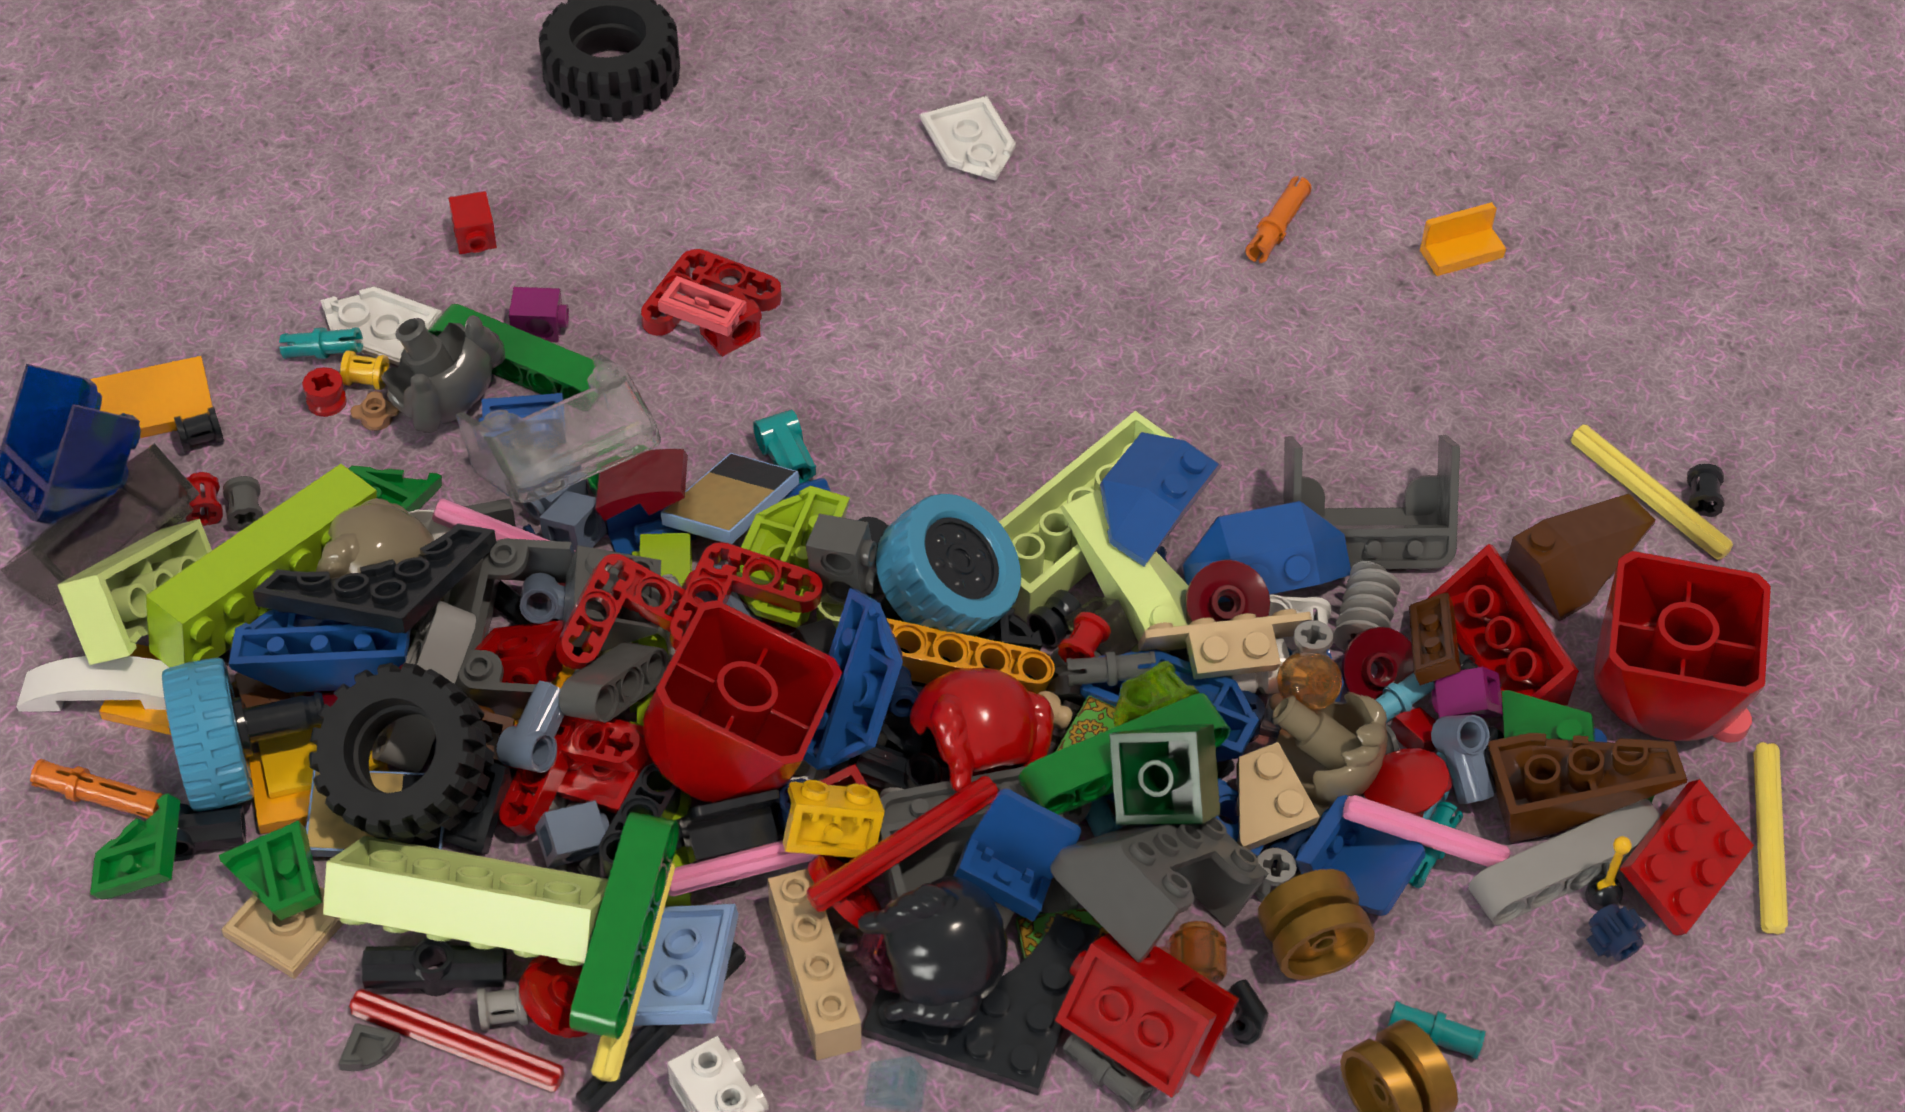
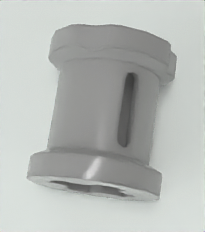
M1309 620L1302 622L1294 631V642L1297 649L1292 654L1291 666L1299 675L1315 678L1325 674L1329 669L1330 657L1327 654V649L1332 645L1333 632L1329 626L1320 621Z
M1269 848L1258 856V864L1269 873L1254 893L1259 901L1262 902L1265 896L1269 894L1271 885L1276 888L1280 884L1294 878L1297 869L1296 861L1286 850ZM1274 860H1278L1276 869L1272 868Z
M517 983L515 989L487 992L485 988H477L481 1031L489 1030L490 1025L519 1021L521 1026L529 1025L528 1014L525 1012L519 997V983Z

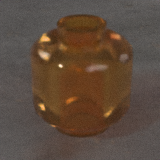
M1300 652L1286 658L1279 667L1277 687L1283 699L1294 695L1296 700L1310 710H1319L1334 703L1339 696L1342 687V675L1337 663L1330 657L1320 653Z
M1190 921L1180 925L1178 930L1170 935L1167 942L1168 954L1215 984L1225 979L1228 972L1227 941L1225 936L1215 929L1214 925L1204 921Z

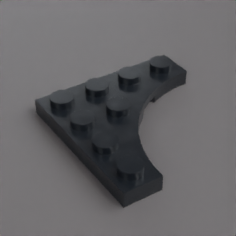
M456 524L438 539L421 547V556L402 560L397 565L393 559L377 564L360 567L361 573H350L339 578L331 579L329 571L300 572L277 569L253 591L255 604L257 607L274 609L281 613H296L312 616L320 620L328 619L350 623L353 626H366L387 630L391 633L405 634L491 551L492 547L497 544L495 531L493 529Z
M1056 914L1050 929L1040 944L1018 966L1002 976L996 988L982 1000L977 1016L964 1027H934L907 1020L888 1021L884 1017V1009L887 1004L899 999L901 994L879 988L862 1028L863 1036L1039 1096L1065 1028L1057 1023L1055 1019L1075 978L1070 974L1071 966L1082 951H1088L1090 944L1098 940L1100 928Z

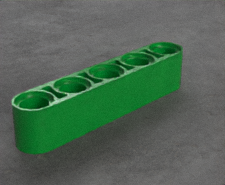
M451 304L428 330L430 333L438 336L448 323H460L465 327V323L470 316L479 317L483 326L496 333L504 343L505 360L501 365L496 366L492 370V374L541 395L562 393L565 405L582 412L589 411L611 384L612 378L610 373L599 362L459 304Z
M1194 694L1037 759L1022 770L1018 781L1031 801L1057 815H1061L1114 792L1110 733L1168 725L1214 724L1215 748H1217L1229 737L1230 727L1206 694Z
M631 812L628 815L570 1011V1028L572 1030L619 1039L622 1036L675 854L679 836L678 821Z

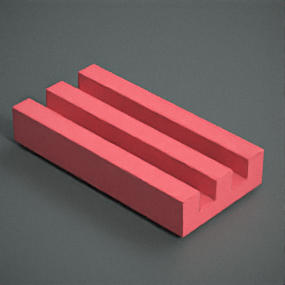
M676 276L658 301L660 312L727 337L732 332V325L736 326L738 324L739 315L743 316L747 311L746 301Z

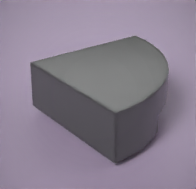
M355 1023L338 1063L340 1070L362 1071L381 1064L399 1046L401 1042L400 1033Z

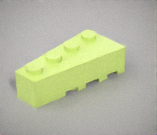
M200 519L162 528L57 584L89 665L130 656L137 648L135 643L139 638L148 635L146 595L212 551Z

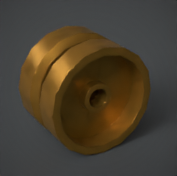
M1323 869L1298 875L1277 886L1265 896L1259 905L1258 920L1265 936L1273 943L1272 952L1281 972L1287 978L1306 980L1335 973L1353 964L1374 943L1375 931L1367 913L1361 906H1358L1359 896L1351 879L1345 872L1335 869Z
M1405 1019L1397 1021L1378 1032L1375 1040L1366 1039L1342 1053L1340 1061L1342 1078L1348 1094L1359 1112H1454L1456 1110L1458 1093L1451 1069L1437 1045L1414 1022Z

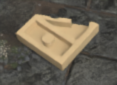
M1279 742L1239 757L1236 764V783L1238 785L1237 816H1239V837L1237 843L1240 846L1252 850L1317 824L1320 816Z

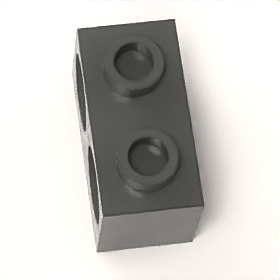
M819 514L807 541L806 551L810 570L821 578L822 595L820 602L844 606L850 588L857 589L869 597L871 594H876L880 586L875 565L877 545L875 541L871 540L869 522Z

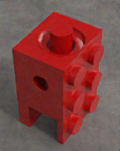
M1108 933L1091 943L1088 951H1082L1073 962L1070 974L1075 978L1055 1021L1172 1098L1180 1092L1189 1072L1198 1078L1202 1075L1239 998L1156 945L1147 957L1138 963Z

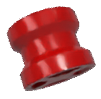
M327 367L316 368L304 377L302 385L304 394L307 396V407L311 413L321 417H328L343 410L347 399L343 390L342 376L337 370Z

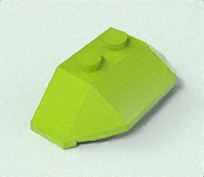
M808 486L799 491V495L784 499L757 513L741 548L810 570L806 544L818 515L825 514L845 518L850 497L814 486ZM740 565V572H737L738 577H742L744 565ZM763 570L755 571L750 575V579L758 585L769 584L774 579L769 572ZM781 578L780 590H783V585L787 579ZM802 586L799 591H796V594L803 596L806 591H809V588ZM738 594L755 615L796 628L807 622L811 613L793 612Z

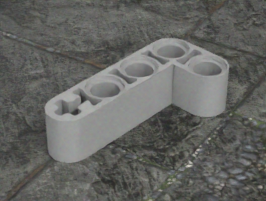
M439 600L411 628L410 637H413L405 663L419 665L426 671L432 669L455 684L476 626V615ZM417 714L404 716L393 721L376 738L373 746V758L410 773H418L428 758L436 736L432 722L427 717Z

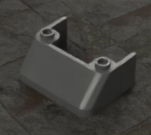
M1439 435L1437 475H1422L1414 478L1406 487L1404 507L1325 508V493L1322 486L1315 479L1302 476L1303 447L1293 436H1285L1284 504L1301 501L1345 534L1351 568L1360 561H1371L1385 569L1442 568L1453 560L1457 551L1460 446L1449 436Z
M509 538L497 540V544L492 547L491 551L451 589L448 604L476 615V626L455 685L465 691L469 698L478 705L491 708L498 715L520 720L536 685L503 683L504 668L500 658L493 652L474 649L489 633L500 580L525 581L532 574L546 573L554 577L558 583H566V574L575 553L572 542Z

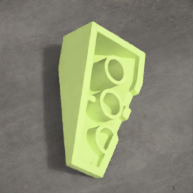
M1099 490L1060 507L1132 652L1139 651L1138 642L1144 631L1154 624L1168 622L1172 623L1174 627L1191 623L1186 609V594L1189 586L1157 552L1143 567L1109 543L1107 532L1109 527L1104 514L1102 495Z

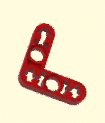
M691 249L681 255L642 306V327L651 335L661 336L673 331L682 320L665 314V317L661 316L663 312H660L658 308V301L676 276L725 294L738 288L748 300H754L761 311H770L780 305L782 300L781 283L772 275L703 249ZM690 267H691V268H695L694 271L692 272V278L690 277V276H691ZM728 276L740 279L734 285H727L721 282L723 278Z
M713 543L702 553L670 625L671 645L675 650L678 648L683 638V633L686 632L692 617H694L700 606L693 599L699 592H712L717 596L718 601L727 604L731 593L735 592L793 612L807 613L816 609L820 604L822 595L821 578L811 570L729 543ZM721 560L728 561V564H724L721 569L714 568V564H718ZM740 565H744L742 577L737 576V572H740ZM763 570L769 572L774 579L769 584L758 585L750 579V575L755 571ZM781 578L787 579L783 585V590H780ZM802 586L809 588V591H806L803 596L796 594V591H799Z
M617 553L605 556L593 569L557 641L555 649L559 661L567 668L573 670L582 669L589 665L599 654L622 606L639 613L641 617L670 632L671 621L685 593V589L624 555ZM614 567L619 570L617 575L619 580L610 588L609 592L601 590L610 577L608 571ZM651 586L659 591L662 598L660 606L652 607L644 602L641 595L643 587ZM697 596L693 597L695 602L698 604L704 602L701 598ZM675 600L676 604L672 607L674 610L669 615L665 614L664 611ZM597 601L601 603L606 609V619L597 622L589 618L585 610L587 602ZM583 630L590 632L582 645L584 652L580 656L573 654L574 646L571 643L581 635Z
M564 715L556 734L562 733V735H555L554 737L557 743V756L554 764L548 770L546 776L538 782H533L535 772L518 768L500 807L499 816L501 822L519 836H527L536 831L535 826L544 812L549 811L572 760L622 772H633L645 765L650 756L645 745L644 736L630 726ZM601 733V740L598 745L589 751H585L587 740L593 734ZM618 744L620 747L631 748V750H624L621 754L615 746Z

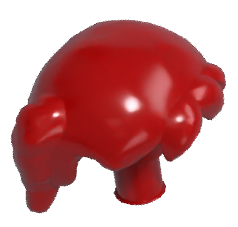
M960 668L949 671L924 686L912 706L910 722L919 735L923 734L927 726L932 731L940 756L949 765L952 789L958 792L972 783V776L985 774L986 769L1003 765H1022L1024 767L1037 759L1047 756L1053 735L1054 713L1049 701L1043 695L1027 691L1019 680L1001 670Z

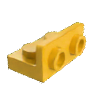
M818 780L789 783L788 794L791 806L782 842L785 852L856 858L878 843L885 811L875 789L862 784H851L848 787L827 785Z

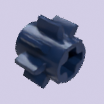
M1611 904L1600 909L1589 920L1592 935L1586 940L1598 957L1605 954L1607 958L1612 956L1615 961H1623L1634 955L1644 944L1641 938L1642 934L1639 931L1645 928L1646 924L1634 908L1628 911L1625 906L1620 909L1616 904Z

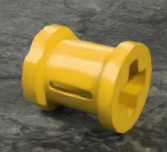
M345 351L340 367L343 385L350 386L352 383L373 385L377 390L384 389L386 384L382 381L381 375L389 369V358L386 355H380L377 358L358 356L355 351Z

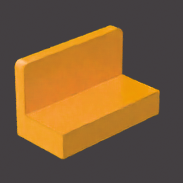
M1492 202L1426 221L1420 252L1436 276L1504 258L1506 247L1492 229L1497 210Z

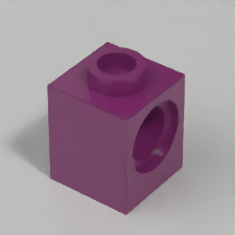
M513 287L509 322L511 326L549 342H559L561 328H568L569 306L562 304L560 288Z
M1485 667L1461 670L1459 673L1435 680V689L1432 690V704L1439 718L1442 716L1476 715L1485 719L1502 716L1503 705L1499 673Z

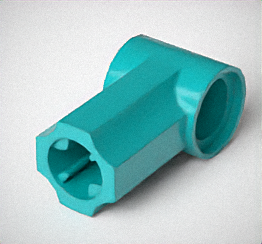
M792 409L753 421V432L757 445L763 455L769 454L774 465L798 471L799 484L809 481L816 475V465L803 442L802 429L797 415Z

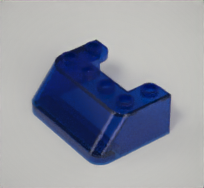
M26 364L0 448V488L32 521L51 525L113 495L118 488L122 489L128 477V466L126 464L131 449L136 448L140 439V421L133 415L125 413L118 415L100 411L102 395L97 391L96 384L89 378Z

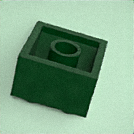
M1214 724L1168 725L1109 734L1116 825L1203 824L1220 815Z

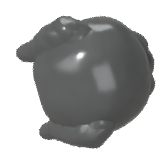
M474 315L467 319L465 327L460 323H448L438 336L427 330L424 320L412 318L403 322L395 333L396 339L404 347L399 366L389 368L381 375V378L388 386L387 396L392 405L407 417L412 418L413 426L416 430L424 433H433L438 430L440 424L454 421L467 413L484 395L490 384L492 370L496 366L501 365L505 360L504 343L496 333L483 326L479 317Z

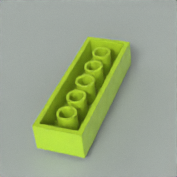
M339 464L146 595L149 651L169 668L193 661L218 658L232 648L236 627L244 623L250 624L262 614L272 610L257 607L253 591L277 569L316 572L323 549L332 540L328 531L334 518L348 508L359 506L368 500L377 498V490L343 464Z

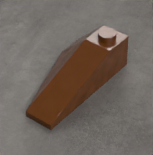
M1628 493L1544 519L1512 538L1505 564L1514 577L1558 621H1561L1589 605L1594 600L1605 582L1615 574L1618 559L1635 549L1655 524L1656 519Z
M1527 733L1489 741L1487 745L1498 803L1510 843L1558 833L1687 783V776L1673 741L1619 738L1615 743L1588 741V736L1573 735V740L1546 739V734Z

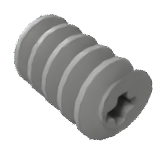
M1360 561L1354 564L1350 570V578L1347 581L1343 603L1340 606V615L1337 618L1336 629L1333 632V641L1337 647L1346 650L1355 636L1366 629L1374 627L1391 628L1390 621L1394 617V608L1397 605V595L1400 593L1401 584L1394 575L1387 572L1381 565L1371 561Z

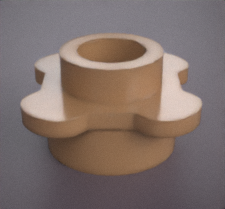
M378 391L368 393L360 405H355L351 408L352 418L355 420L360 419L361 424L366 429L372 431L385 429L391 424L393 416L399 414V410L391 402L384 399L382 393Z

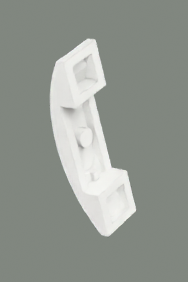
M86 656L53 661L27 672L16 707L18 711L46 712L61 711L64 701L140 700L144 709L166 710L162 672L169 667L161 660L127 656L89 665Z

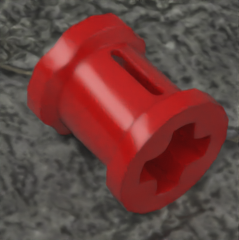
M198 472L191 474L183 480L182 491L188 500V505L185 509L187 522L200 519L202 526L216 524L222 519V505L217 501V493L220 489L217 477L208 472ZM200 484L204 485V492H201ZM204 507L205 515H201L200 508Z
M1081 612L1077 614L1073 622L1074 629L1069 638L1062 640L1058 646V654L1064 662H1066V658H1094V653L1100 643L1106 642L1111 634L1110 626L1100 616L1090 612Z

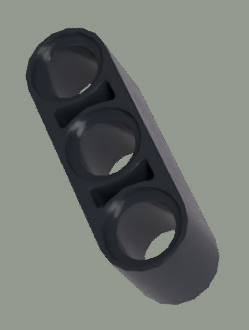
M654 762L646 765L641 771L601 839L599 845L601 878L609 879L626 819L631 812L673 820L679 809L680 789L660 772ZM655 790H666V791L657 792V791H655Z

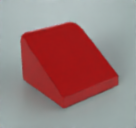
M1421 707L1399 713L1393 718L1391 729L1397 740L1405 748H1421L1431 752L1436 749L1431 738L1432 727L1436 720Z

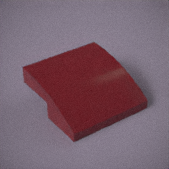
M655 449L626 455L601 465L595 509L605 521L638 504H641L647 514L651 515L684 499L688 461L687 453L684 449Z

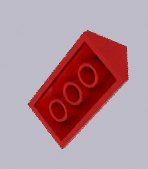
M1491 544L1486 545L1428 598L1445 592L1449 593L1454 604L1458 644L1466 655L1470 654L1475 657V664L1479 667H1485L1499 673L1501 696L1502 691L1510 690L1567 706L1579 670L1495 547Z

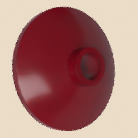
M1220 560L1208 564L1193 577L1186 594V609L1191 622L1202 618H1212L1215 622L1229 621L1237 615L1247 613L1255 614L1256 618L1269 616L1270 595L1264 580L1253 568L1235 560ZM1220 597H1226L1230 600L1231 609L1229 612H1224L1219 608L1218 600Z
M1387 627L1369 628L1359 633L1347 646L1342 660V677L1347 692L1368 696L1373 699L1383 695V689L1389 684H1398L1414 673L1412 643L1399 631ZM1372 663L1377 666V674L1374 678L1371 674Z

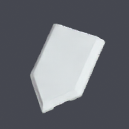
M987 96L920 114L923 125L947 166L996 181L1016 147L1014 139Z
M377 287L359 290V295L337 300L336 296L321 300L330 330L360 328L363 340L355 341L356 343H363L361 352L376 358L380 355H386L390 363L398 366L404 347L396 339L395 333L397 328L409 319L421 318L425 321V326L429 330L442 315L441 310Z

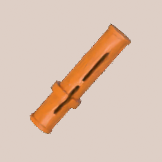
M1299 176L1292 177L1269 215L1260 220L1257 225L1256 235L1246 246L1245 252L1249 259L1256 262L1263 252L1259 258V263L1266 262L1275 245L1280 244L1287 234L1285 232L1286 228L1312 191V186L1306 178L1302 177L1297 186H1295Z
M39 759L35 763L30 775L32 786L64 794L67 800L74 802L81 800L90 801L147 819L159 808L157 800L162 795H165L90 774L89 769L77 766L73 769L44 759Z

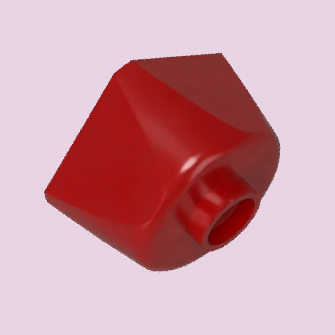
M1631 551L1620 557L1605 610L1594 665V681L1604 703L1627 725L1644 734L1661 739L1694 741L1713 736L1726 729L1753 702L1765 686L1770 584L1758 573Z
M718 600L703 602L698 607L665 670L644 715L643 735L648 753L660 772L671 783L687 794L711 804L776 789L779 791L780 788L789 783L802 762L842 671L835 658Z

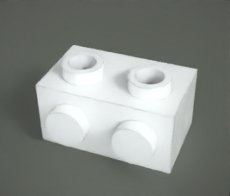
M718 1036L667 1062L669 1083L687 1112H765L769 1110L766 1098L756 1084L750 1087L743 1076L745 1069L736 1051L733 1048L726 1050Z

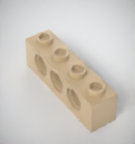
M808 869L768 878L769 907L817 1061L860 1050L861 1021L826 910L817 912L807 899L806 891L814 885Z

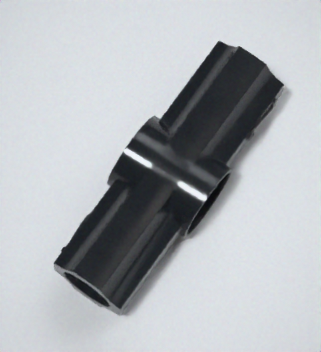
M426 938L416 946H366L365 951H363L362 983L364 989L420 988L427 995L442 996L452 991L453 988L504 987L507 980L506 948L477 949L470 945L451 946L448 941H434ZM432 965H442L437 969H428Z

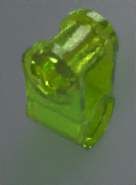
M1163 661L1151 670L1122 684L1113 717L1114 725L1117 727L1184 698L1198 694L1199 691L1194 686H1187L1175 674L1176 668L1170 661Z

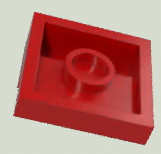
M563 620L542 624L533 623L494 628L474 650L490 651L500 658L504 668L503 683L535 685L539 681L551 683L563 669L555 649L563 631Z

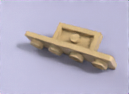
M1284 609L1275 612L1272 616L1256 618L1255 614L1247 613L1237 615L1229 621L1215 622L1212 618H1202L1191 622L1189 625L1174 627L1172 623H1158L1144 631L1138 642L1139 651L1156 649L1166 651L1187 648L1194 680L1276 671L1280 667L1281 662L1275 638L1293 637L1296 627L1302 622L1312 620L1310 612L1297 613L1294 609Z

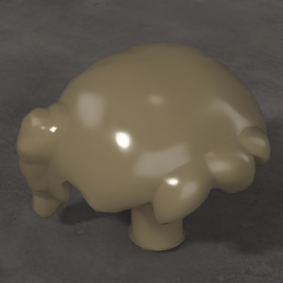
M374 498L359 506L348 508L334 518L328 531L332 540L325 545L316 572L329 571L332 579L350 573H361L360 567L393 559L397 565L402 560L421 556L420 548L434 541V537L416 517L410 515L402 506L389 503L387 500ZM445 595L440 599V601L444 602Z
M1353 692L1344 695L1345 703L1318 698L1301 701L1297 700L1294 695L1273 694L1269 699V706L1274 711L1272 722L1274 725L1281 727L1276 742H1279L1318 812L1319 818L1322 817L1327 809H1330L1337 797L1343 795L1361 796L1376 779L1387 750V716L1382 705L1373 698L1360 696Z

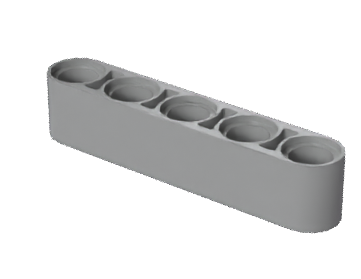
M1647 798L1612 811L1482 870L1470 881L1468 890L1495 926L1502 925L1587 886L1599 874H1607L1615 853L1613 842L1617 837L1625 836L1630 839L1632 848L1627 854H1624L1619 866L1620 868L1661 815Z

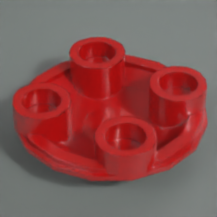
M1421 748L1400 749L1384 756L1381 769L1371 786L1364 792V796L1371 801L1423 817L1424 811L1438 803L1443 795L1451 789L1452 780L1445 761L1434 752Z

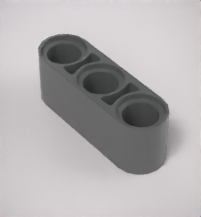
M627 642L620 643L564 682L559 695V706L562 713L570 717L599 722L612 720L657 688L669 665L668 653L665 649Z

